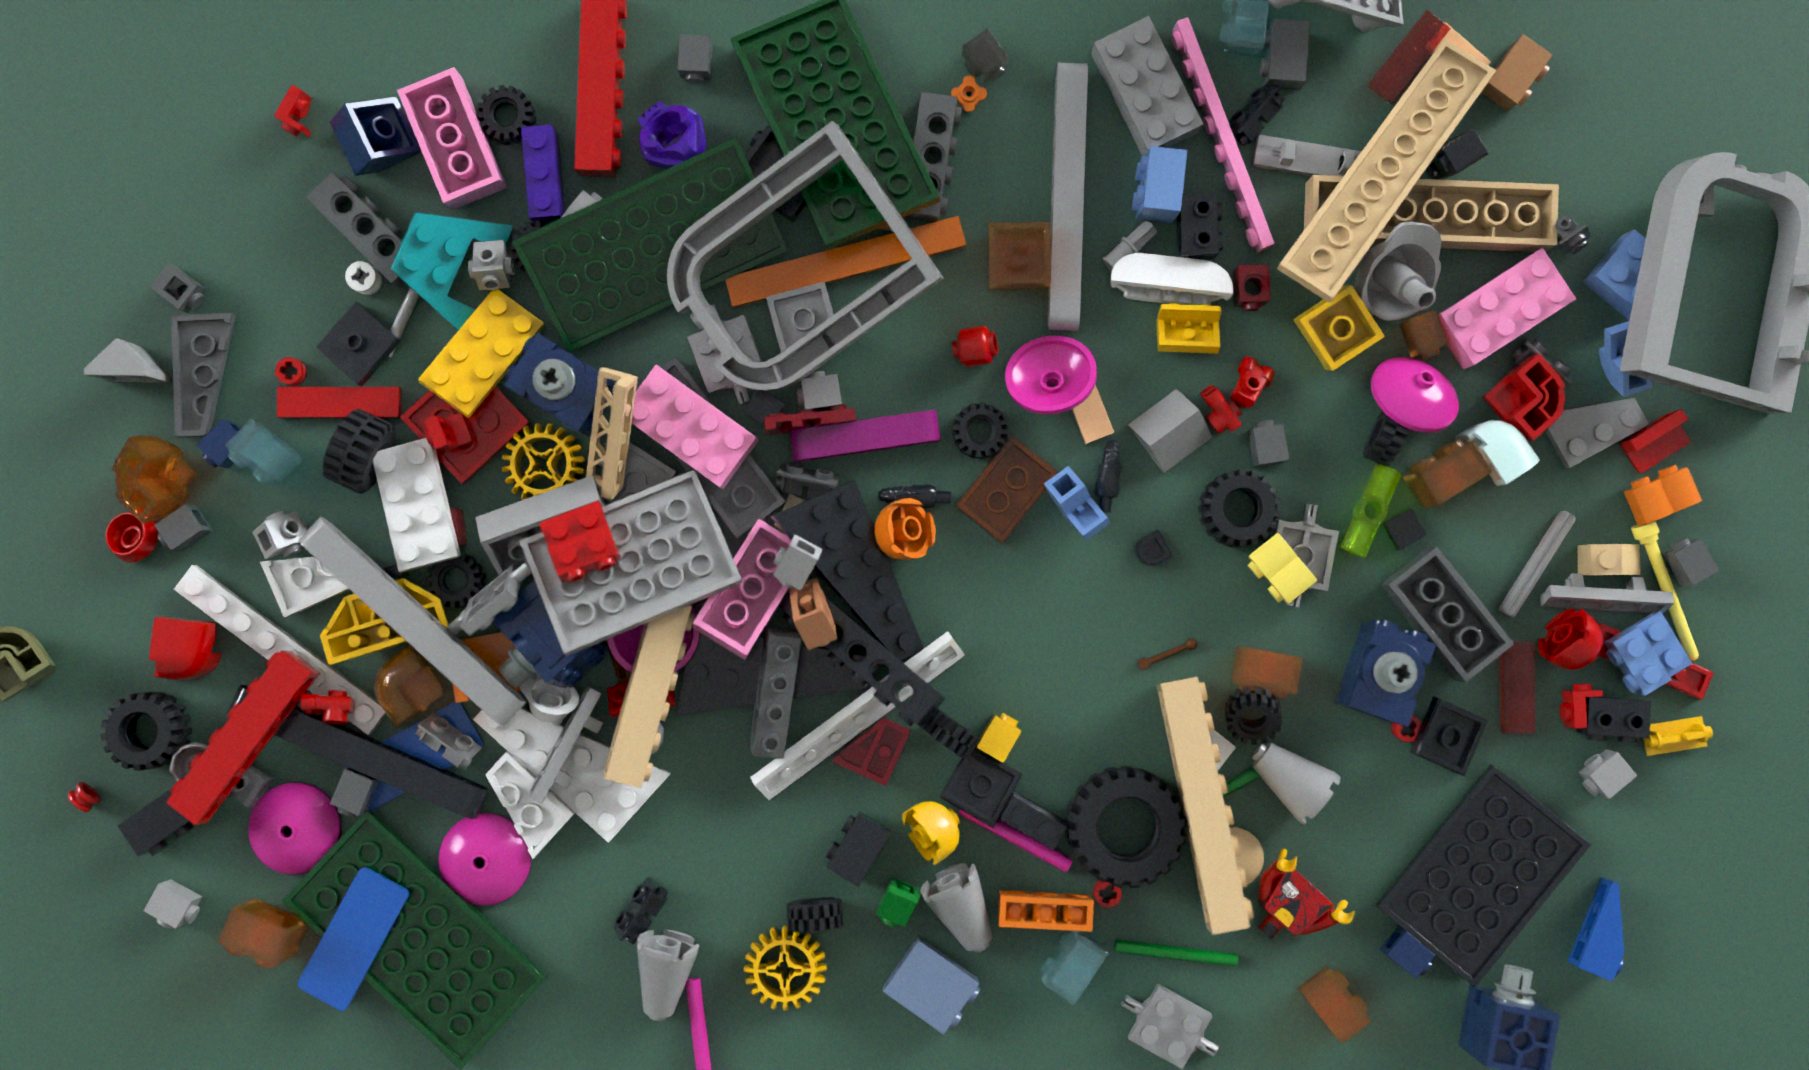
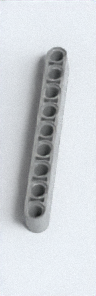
M1057 62L1048 330L1079 331L1088 86L1087 63Z
M319 517L299 539L300 544L498 724L505 726L526 703L524 698L328 520Z

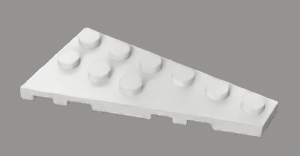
M522 707L505 726L498 724L483 710L473 719L536 777L563 729L561 725L555 726L552 722L538 720L533 716L532 712ZM580 733L560 769L573 777L570 786L566 789L553 782L550 790L609 843L671 773L653 766L649 781H643L641 788L605 780L603 771L610 746Z

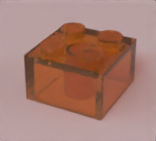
M1050 222L988 223V290L1049 289L1051 285Z
M1459 439L1435 450L1436 457L1423 458L1409 467L1411 472L1403 478L1421 507L1424 508L1442 504L1492 473V470L1473 440L1462 443Z
M253 898L232 908L217 943L226 946V951L238 956L245 954L254 958V962L257 965L272 968L296 956L308 926L298 916Z

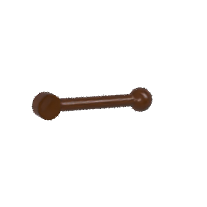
M1189 638L1185 644L1148 659L1145 657L1140 658L1137 665L1140 669L1145 670L1156 661L1186 649H1196L1197 641L1194 638Z

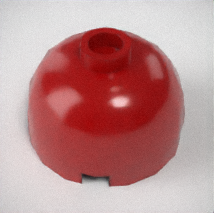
M1571 608L1557 614L1545 627L1549 631L1545 639L1540 637L1538 640V651L1549 663L1564 670H1578L1593 663L1598 658L1603 644V634L1598 623L1585 610L1580 609V611L1576 612Z

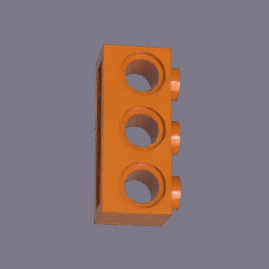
M999 890L997 922L999 927L1092 932L1094 900L1090 894Z

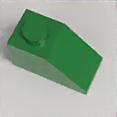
M891 876L876 911V915L881 917L880 922L893 928H897V925L905 927L920 898L919 888Z

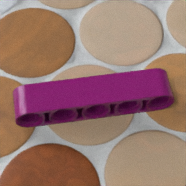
M937 410L823 425L789 432L794 462L941 441Z

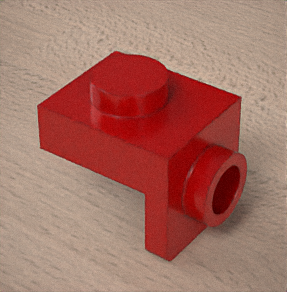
M461 413L447 418L433 416L425 419L427 429H424L426 440L431 447L434 446L437 450L446 452L472 442V436L466 420Z
M1588 683L1572 684L1573 690H1562L1563 703L1559 707L1560 719L1564 722V727L1574 729L1587 728L1586 697L1603 696V690L1592 689V684Z

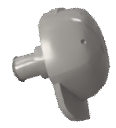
M1402 222L1395 226L1384 242L1369 248L1358 267L1354 289L1371 315L1374 314L1379 319L1387 321L1398 320L1408 317L1417 311L1426 310L1434 303L1436 298L1434 289L1441 272L1439 256L1442 243L1440 233L1434 227L1418 222Z

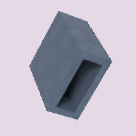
M919 935L883 985L884 993L943 1035L948 1028L953 1030L957 1026L963 1015L960 1013L966 1002L968 1004L973 1003L980 989L978 988L979 979L977 976Z

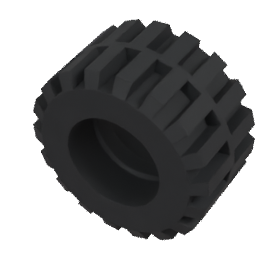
M361 409L353 410L338 425L329 441L323 460L324 477L358 494L367 492L377 482L373 465L376 453L395 446V425Z
M1238 469L1219 475L1207 484L1205 492L1200 496L1199 500H1202L1201 505L1198 506V513H1201L1202 519H1199L1200 523L1205 525L1207 529L1205 532L1209 536H1213L1215 538L1214 541L1219 544L1224 543L1229 547H1244L1257 544L1260 540H1264L1270 535L1269 532L1277 526V523H1275L1276 518H1280L1281 511H1277V505H1280L1281 502L1280 498L1276 499L1275 497L1276 488L1274 486L1270 487L1268 484L1270 480L1265 476H1258V472L1255 471L1248 472L1246 469ZM1233 491H1242L1249 495L1255 506L1252 521L1243 527L1231 524L1223 512L1224 500Z
M164 692L135 693L124 696L125 699H118L113 703L115 708H109L105 713L109 717L108 720H103L101 723V727L105 728V733L100 734L101 741L106 740L107 746L103 747L105 752H112L114 755L110 758L115 763L122 762L121 767L126 769L134 768V771L149 770L170 764L173 754L183 745L190 743V740L186 739V735L192 734V727H187V722L191 721L190 715L183 714L186 707L183 703L175 704L177 698L172 695L165 696L166 693ZM144 713L150 715L158 727L157 740L151 748L144 746L136 735L137 721Z

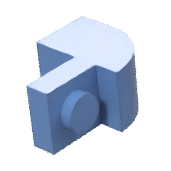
M1629 321L1604 329L1605 347L1599 348L1603 371L1610 384L1623 397L1652 388V381L1619 372Z
M1069 466L1044 483L1058 509L1085 541L1110 524L1108 517L1090 497L1086 486Z

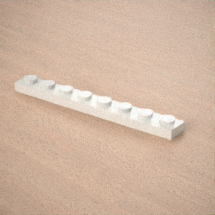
M191 565L174 588L176 592L267 660L276 652L280 653V651H293L320 672V675L308 689L311 693L328 696V691L330 690L346 691L347 697H352L355 700L354 713L348 714V720L367 735L373 733L390 710L199 566Z
M947 631L904 664L928 683L965 656V654ZM887 675V676H886L884 679H882L880 682L886 681V680L888 679L889 675ZM906 686L900 690L899 699L901 702L913 694L912 687ZM871 687L787 749L784 753V759L775 758L752 775L750 778L753 784L768 800L772 799L896 706L892 703L888 707L885 706L873 695L877 690Z

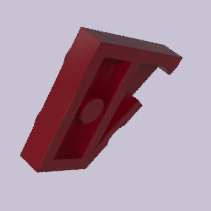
M883 717L838 753L832 762L886 786L911 729Z

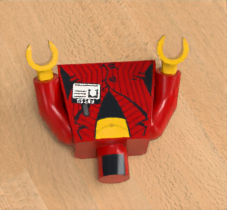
M1281 849L1278 860H1275L1262 872L1258 891L1260 900L1258 903L1269 912V915L1261 922L1258 928L1271 940L1283 926L1294 936H1297L1299 934L1308 935L1325 930L1338 923L1348 924L1352 921L1355 911L1351 913H1344L1342 911L1347 907L1348 902L1341 900L1336 910L1332 909L1334 904L1295 870L1297 856H1294L1292 860H1285L1287 855L1286 849Z

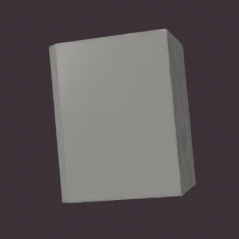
M118 338L113 340L84 368V375L108 382L171 383L169 374L142 346Z
M1177 389L1128 424V427L1163 473L1212 438L1200 410Z

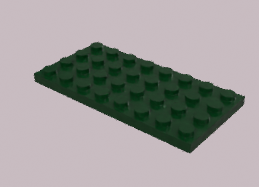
M820 0L730 38L783 156H786L830 122L834 121L839 125L902 218L940 202V196L845 0ZM844 159L800 191L827 250L888 224Z
M737 137L512 240L568 352L673 304L667 285V267L669 257L677 240L691 225L755 179ZM772 213L726 245L704 264L700 275L701 290L788 251Z
M370 809L366 810L282 902L322 939L360 869L367 867L406 888L409 891V897L364 979L461 1070L548 976L478 910L456 893L426 861Z

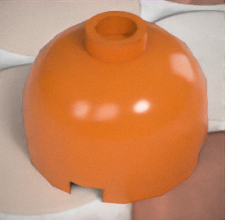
M912 498L901 499L890 503L880 511L874 524V535L881 551L889 557L900 561L924 557L927 554L928 548L933 546L936 535L934 520L930 512L925 513L924 509L920 506L923 505L920 501Z

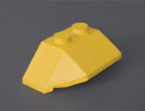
M405 578L396 580L403 589L448 629L447 619L440 598ZM356 594L343 598L327 627L320 634L329 665L367 656L408 643Z

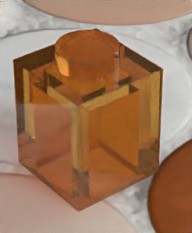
M1436 309L1407 319L1399 324L1411 358L1421 355L1424 360L1441 354L1439 348L1448 344Z

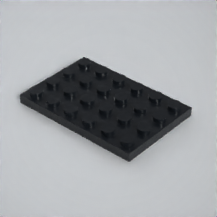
M1490 764L1375 906L1433 952L1436 957L1471 986L1476 987L1591 844L1495 765Z

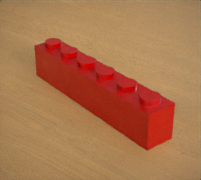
M581 0L574 168L579 176L616 177V168H621V150H617V138H622L623 133L622 120H618V108L623 109L624 94L623 90H619V82L625 76L624 60H620L621 49L626 47V32L622 30V19L627 18L626 0Z
M293 651L276 652L270 657L266 663L267 670L261 678H256L248 686L247 692L249 694L242 703H237L230 710L227 716L230 719L223 728H218L211 735L208 741L210 745L205 752L198 754L189 765L191 770L187 776L179 779L171 788L170 793L172 795L166 803L194 825L205 824L210 821L299 703L302 694L308 691L320 675L318 670Z

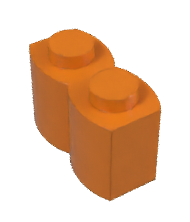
M1676 464L1659 470V476L1652 480L1649 479V476H1645L1630 482L1632 488L1625 490L1624 494L1637 525L1654 522L1702 501L1688 467L1678 469Z

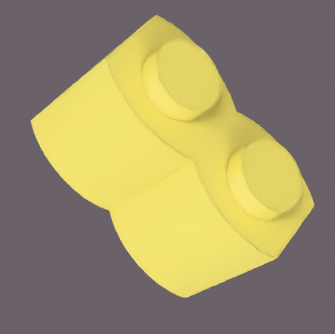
M1276 533L1248 556L1251 562L1247 566L1258 579L1262 576L1265 577L1271 585L1267 590L1278 603L1284 600L1286 604H1289L1318 581L1279 533Z

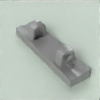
M1259 134L1256 138L1252 167L1311 177L1313 175L1344 176L1362 151ZM1340 157L1344 158V162L1341 168L1338 170Z
M1571 573L1565 579V586L1550 585L1540 595V606L1543 608H1573L1578 610L1647 614L1661 611L1663 614L1674 604L1673 592L1646 591L1643 577H1631L1625 583V589L1585 587L1583 574Z
M588 686L585 687L579 698L578 706L569 716L527 794L529 799L542 804L553 782L568 789L573 777L560 769L583 727L595 733L599 732L603 722L590 716L601 693Z

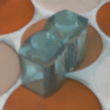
M1224 0L1223 13H1227V24L1222 23L1219 35V42H1224L1223 52L1256 56L1261 54L1266 36L1269 2L1267 0Z
M250 418L225 444L230 452L228 455L230 460L240 468L246 465L254 470L252 472L253 476L264 485L270 482L278 487L303 461L294 448L253 418Z

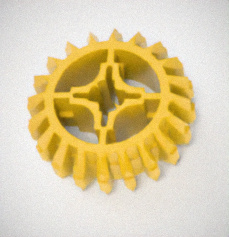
M536 423L534 434L526 426L523 428L526 437L523 438L517 433L513 435L514 439L518 442L516 446L507 443L506 448L512 450L511 456L507 454L502 455L503 460L510 461L509 466L502 467V472L512 473L511 476L505 479L506 484L517 482L512 488V492L518 494L523 491L522 500L530 498L532 495L536 496L578 481V479L574 478L575 473H585L584 469L576 467L577 463L585 462V457L575 456L576 453L582 450V447L579 444L570 447L575 437L570 434L564 438L566 432L564 428L560 427L554 434L555 428L553 424H547L544 432L542 425ZM541 440H552L558 443L553 449L549 448L542 453L532 446V444ZM524 452H526L525 454L529 458L530 465L525 471L526 475L523 477L521 460ZM564 452L567 465L562 477L557 469V463ZM537 457L545 460L549 457L546 465L549 467L550 472L543 469L538 470L541 464L538 462L539 459ZM543 476H547L555 483L554 486L547 489H535L529 485L534 480L537 481Z
M783 925L782 935H778L777 929L773 927L770 929L771 939L764 933L759 935L760 942L763 945L758 942H752L750 947L755 953H747L745 959L753 964L745 965L744 972L753 973V975L746 978L745 982L746 984H757L751 990V994L757 995L759 992H762L761 1004H764L770 998L772 999V1009H776L779 1001L783 1002V1010L788 1011L790 1001H793L794 1007L799 1009L801 1007V997L805 1002L810 1003L812 997L809 991L819 994L820 987L816 983H824L826 977L817 972L826 971L827 964L818 962L825 958L824 951L814 953L820 946L819 941H814L810 945L807 943L810 940L811 933L807 932L803 938L798 937L799 931L793 932V935L788 934V926ZM780 945L779 958L770 960L768 963H761V958L769 949ZM790 945L799 948L807 956L809 963L794 958ZM785 954L788 967L794 969H790L786 981L783 969L777 967V965L781 967ZM811 972L810 977L801 987L790 991L792 978ZM762 973H766V976L777 978L781 990L769 985Z

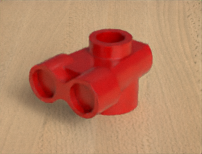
M1244 357L1238 367L1240 376L1237 385L1231 391L1230 396L1236 406L1250 408L1254 406L1264 387L1271 385L1275 371L1271 367L1259 365L1252 357Z
M1210 385L1200 393L1203 400L1213 409L1205 415V418L1219 435L1227 429L1233 432L1242 425L1238 419L1242 415L1241 411L1232 400L1226 402L1225 397L1217 387Z
M330 690L328 691V696H320L318 694H302L301 710L305 711L306 714L323 713V723L347 724L348 714L354 713L355 700L352 697H347L346 691Z

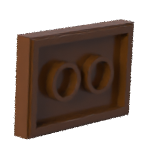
M1012 435L955 507L1003 544L1045 492L1046 487L1044 483L1059 472Z

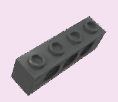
M921 92L914 144L933 183L937 187L936 190L940 196V202L903 218L937 222L939 221L940 214L946 215L948 197L943 196L944 184L950 185L953 167L947 166L949 155L955 156L957 137H952L953 125H960L962 111L961 107H956L957 97ZM933 123H941L945 126L946 130L942 134H934L930 131L929 127ZM930 152H935L940 155L941 160L937 164H929L924 157Z
M331 172L306 198L390 283L400 288L405 282L391 271L390 267L402 242V239L397 235L401 230L389 218L383 221L376 214L379 208L367 196L361 199L355 193L358 187L346 175L340 178ZM347 201H352L351 210L347 213H342L343 204ZM368 222H373L374 228L372 232L363 235L364 225ZM394 243L395 250L393 254L384 256L386 245Z
M766 627L749 740V747L753 756L784 759L801 645V637L796 630Z

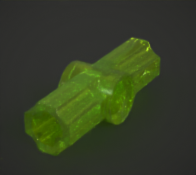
M1375 464L1363 494L1353 508V517L1339 548L1352 555L1366 558L1379 525L1387 516V507L1402 475L1397 470ZM1367 503H1371L1376 508V515L1373 519H1369L1365 515L1364 509Z

